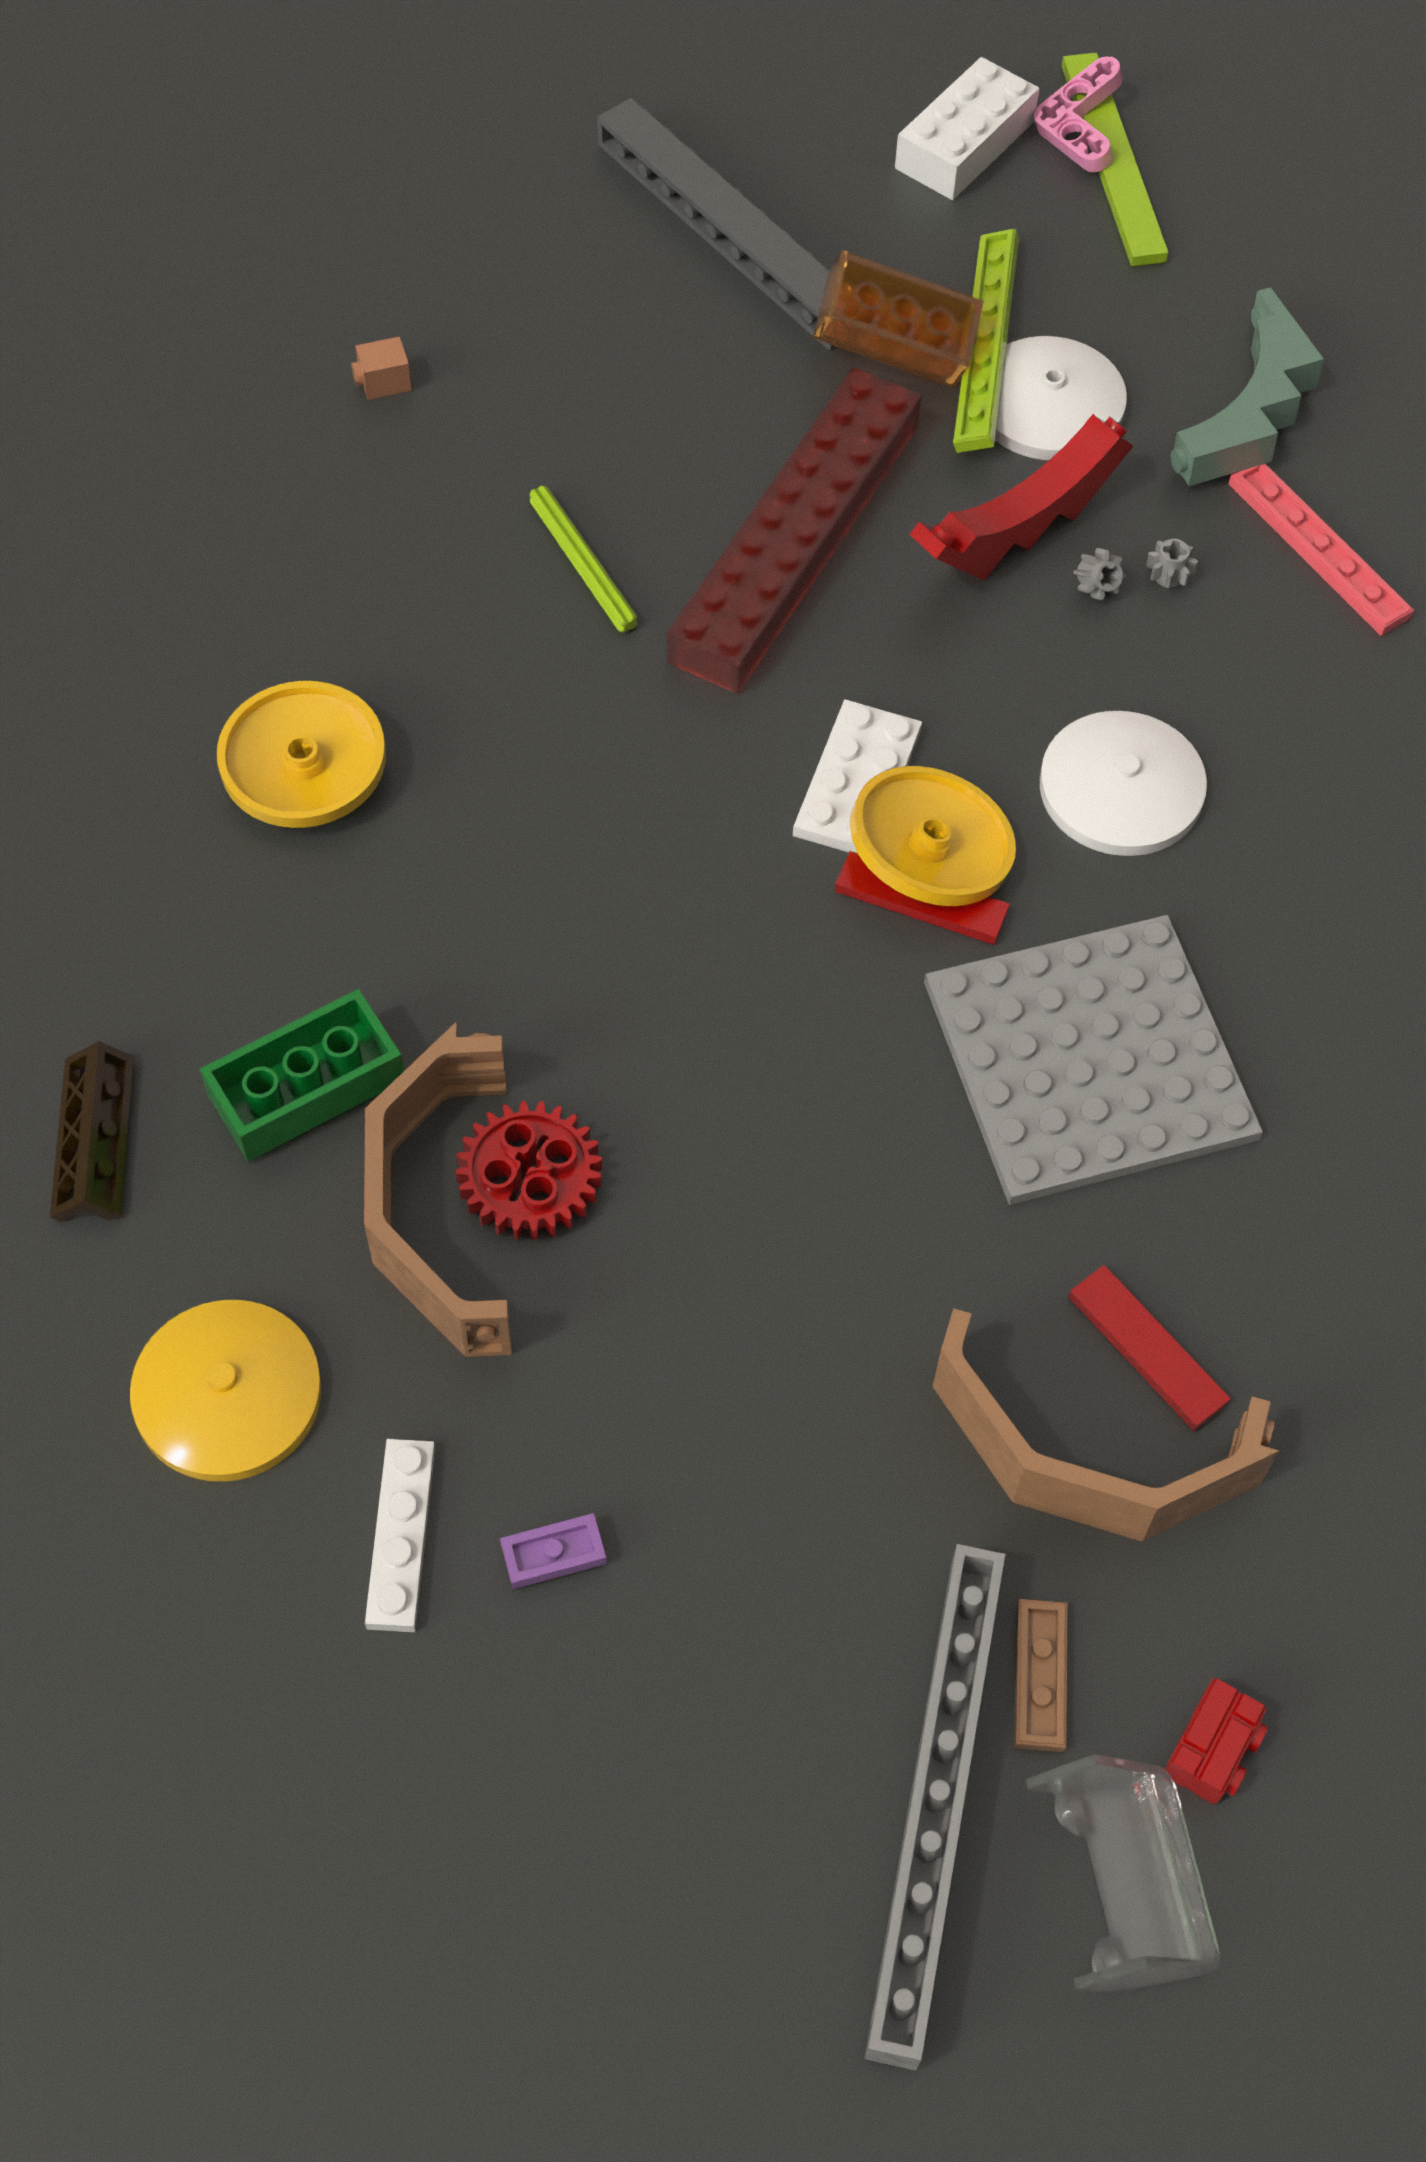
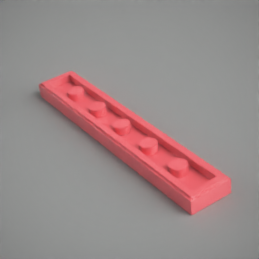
M1266 464L1242 470L1230 476L1229 485L1380 636L1385 635L1412 618L1414 609Z

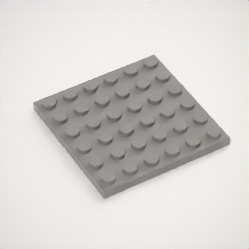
M1168 915L925 974V987L1009 1205L1259 1141L1263 1131Z

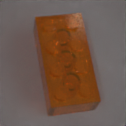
M842 250L828 274L813 338L954 387L969 367L984 301Z

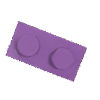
M594 1513L500 1538L512 1589L607 1564Z

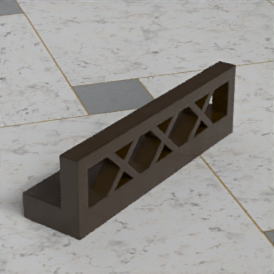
M100 1041L65 1059L50 1218L60 1222L82 1211L108 1221L121 1215L134 1056ZM86 1066L85 1072L80 1079V1069ZM82 1105V1110L76 1119V1114ZM78 1145V1151L72 1159V1154ZM74 1186V1197L68 1200L69 1192Z

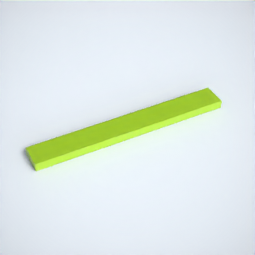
M1097 52L1063 56L1061 67L1066 81L1069 82L1091 63L1099 59ZM1077 93L1072 96L1073 101L1082 100L1087 94ZM1111 94L1082 117V119L1106 136L1110 142L1113 155L1112 162L1107 168L1098 171L1130 265L1139 266L1167 262L1168 250Z
M1016 229L980 236L953 440L957 453L994 447L1019 236Z

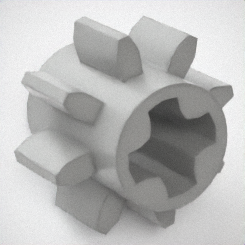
M1176 538L1164 542L1157 541L1155 552H1149L1146 567L1152 569L1150 579L1152 581L1155 580L1159 585L1166 588L1176 587L1180 584L1186 586L1189 575L1195 574L1198 560L1191 558L1193 547Z
M1096 548L1094 557L1082 554V561L1078 569L1074 570L1073 573L1077 575L1081 583L1077 588L1078 591L1090 593L1091 598L1099 600L1104 599L1105 591L1117 594L1122 579L1126 577V574L1123 573L1119 565L1122 558L1115 555L1109 556V550Z

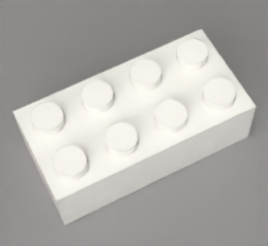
M980 57L898 134L895 169L954 200L1034 123V112L1037 108L1039 87Z

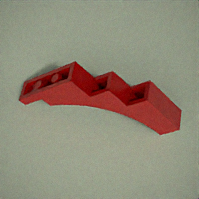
M1092 414L1061 450L1035 473L1011 490L974 508L949 512L940 524H936L933 528L918 522L909 535L935 559L985 581L1013 544L1029 551L1058 514L1072 521L1076 519L1133 448V445L1123 437L1127 430L1110 416L1106 421H1103Z

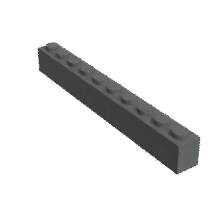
M629 98L597 116L598 145L829 351L834 350L864 331L866 303L862 297L842 283L834 272L829 271L818 262L810 251L805 250L794 241L786 230L781 229L770 220L763 210L758 209L746 199L739 189L734 188L722 178L716 169L711 168L699 158L692 148H688L669 128H665L646 108H642L632 98Z

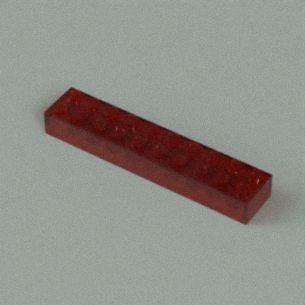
M853 367L667 632V663L736 694L740 692L918 428L921 394Z

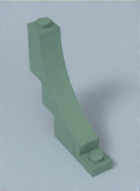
M1271 287L1257 291L1255 305L1251 311V321L1255 328L1251 346L1254 374L1240 395L1225 409L1193 427L1176 433L1174 450L1170 454L1171 464L1175 472L1181 474L1188 486L1272 462L1278 436L1276 430L1295 425L1301 399L1300 393L1318 388L1324 358Z

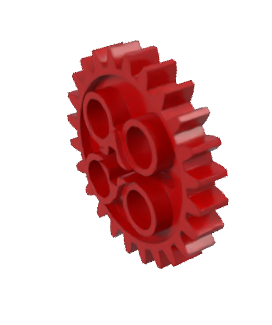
M521 1101L519 1112L513 1113L511 1108L505 1104L503 1105V1117L497 1118L494 1114L488 1112L486 1113L488 1126L484 1127L474 1123L472 1127L475 1138L463 1137L462 1143L465 1152L457 1153V1164L461 1168L455 1170L457 1183L461 1184L459 1186L460 1198L469 1199L467 1201L469 1214L480 1211V1225L485 1226L495 1220L497 1235L502 1234L507 1227H512L514 1239L518 1240L523 1229H529L532 1239L537 1240L539 1229L545 1227L553 1237L556 1236V1223L561 1222L567 1228H572L571 1214L574 1213L585 1217L587 1213L584 1202H596V1190L594 1188L601 1187L602 1177L601 1173H599L602 1170V1157L596 1156L599 1153L598 1141H589L590 1128L588 1126L577 1129L578 1117L576 1114L563 1120L562 1107L559 1105L551 1114L545 1113L544 1101L539 1102L535 1111H529L527 1103ZM542 1139H547L542 1145L541 1149L539 1148L537 1152V1147ZM515 1140H525L528 1142L522 1147L509 1145ZM556 1156H564L569 1159L560 1164L550 1161V1159ZM535 1158H536L537 1168H536V1167H532ZM522 1172H523V1173H526V1174H525V1179H524L523 1181H522ZM496 1176H504L508 1178V1180L502 1184H494L490 1182V1180ZM521 1188V1193L518 1199L514 1202L510 1201L514 1198L518 1190H520ZM540 1192L550 1195L547 1199L541 1201L530 1198L533 1194Z

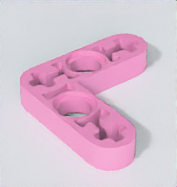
M1113 57L1097 59L1043 101L1034 112V120L1039 134L1088 172L1104 170L1111 164L1113 159L1110 142L1107 137L1082 119V117L1121 86L1123 77L1119 61ZM1077 93L1087 94V96L1082 100H1070V98ZM1071 132L1082 133L1075 140L1064 139ZM1088 146H1089L1090 150L1092 151V153H1090V154H1089V152H1088V148H1087Z

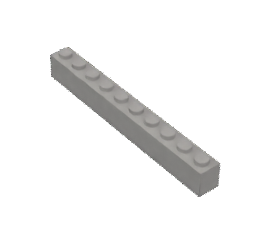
M960 1544L956 1545L950 1567L864 2056L866 2060L915 2071L922 2059L1005 1559L1004 1553Z

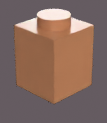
M400 336L355 345L357 362L351 363L352 373L356 386L363 385L367 400L412 391L409 363Z

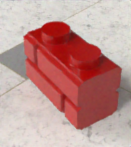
M1213 1678L1199 1701L1162 1774L1178 1785L1190 1789L1192 1793L1211 1804H1217L1224 1792L1233 1797L1247 1769L1239 1765L1246 1749L1255 1754L1269 1728L1261 1723L1267 1708L1264 1704L1250 1696L1239 1693L1237 1689L1220 1679Z

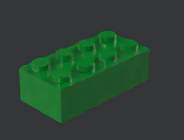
M357 989L199 1070L207 1096L245 1159L249 1162L381 1094L404 1072L401 1053L361 991Z

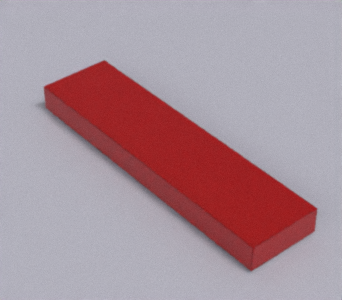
M852 851L849 852L835 883V892L992 945H995L1010 905L991 897L961 906L934 905L915 900L885 884L866 866L859 854Z
M1105 1265L1070 1290L1068 1298L1193 1432L1229 1404L1231 1398Z

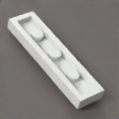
M386 1440L365 1617L367 1630L416 1631L435 1457V1444L432 1441Z

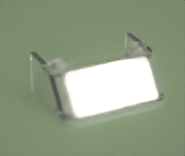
M1093 1754L1025 1779L1029 1790L1055 1793V1813L1060 1824L1064 1828L1069 1829L1074 1835L1086 1837L1110 1933L1109 1937L1102 1938L1096 1943L1095 1953L1092 1956L1094 1972L1073 1978L1075 1990L1118 1992L1197 1977L1218 1969L1220 1964L1219 1947L1180 1799L1173 1779L1163 1767Z

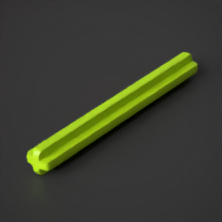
M541 485L537 489H532L530 492V503L617 630L621 633H626L636 628L637 615L549 488Z

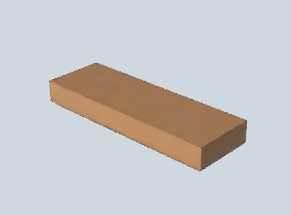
M1019 1599L1017 1602L1014 1749L1064 1752L1066 1749L1067 1603Z

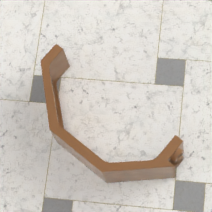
M455 1022L365 1108L364 1226L373 1265L465 1357L512 1355V1337L507 1300L466 1301L459 1298L391 1227V1161L395 1150L445 1100L457 1096L507 1094L502 1035L491 1036L486 1033H475L468 1037H458L457 1024Z
M953 1308L941 1348L933 1388L1013 1503L1143 1542L1260 1486L1279 1453V1450L1268 1447L1275 1421L1267 1419L1271 1402L1252 1396L1248 1410L1244 1411L1240 1419L1239 1428L1235 1429L1228 1458L1164 1487H1147L1041 1455L1028 1445L965 1360L963 1347L972 1313Z

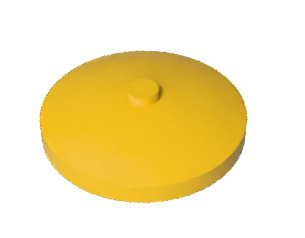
M319 681L287 682L267 688L250 697L229 717L222 729L217 745V764L220 776L227 793L236 805L260 821L289 828L323 825L354 811L376 789L386 763L384 734L373 710L365 701L351 691Z
M904 766L881 772L863 786L851 811V838L857 853L866 866L880 880L894 890L925 903L942 906H961L984 900L1000 888L1015 859L1016 842L1014 833L1000 807L974 784L943 770L922 766Z
M213 1301L195 1306L178 1314L151 1337L138 1357L133 1371L130 1403L135 1423L144 1442L154 1455L168 1467L181 1474L200 1480H241L263 1473L276 1466L293 1453L303 1442L319 1410L322 1391L321 1374L316 1355L308 1338L284 1314L271 1307L252 1301Z

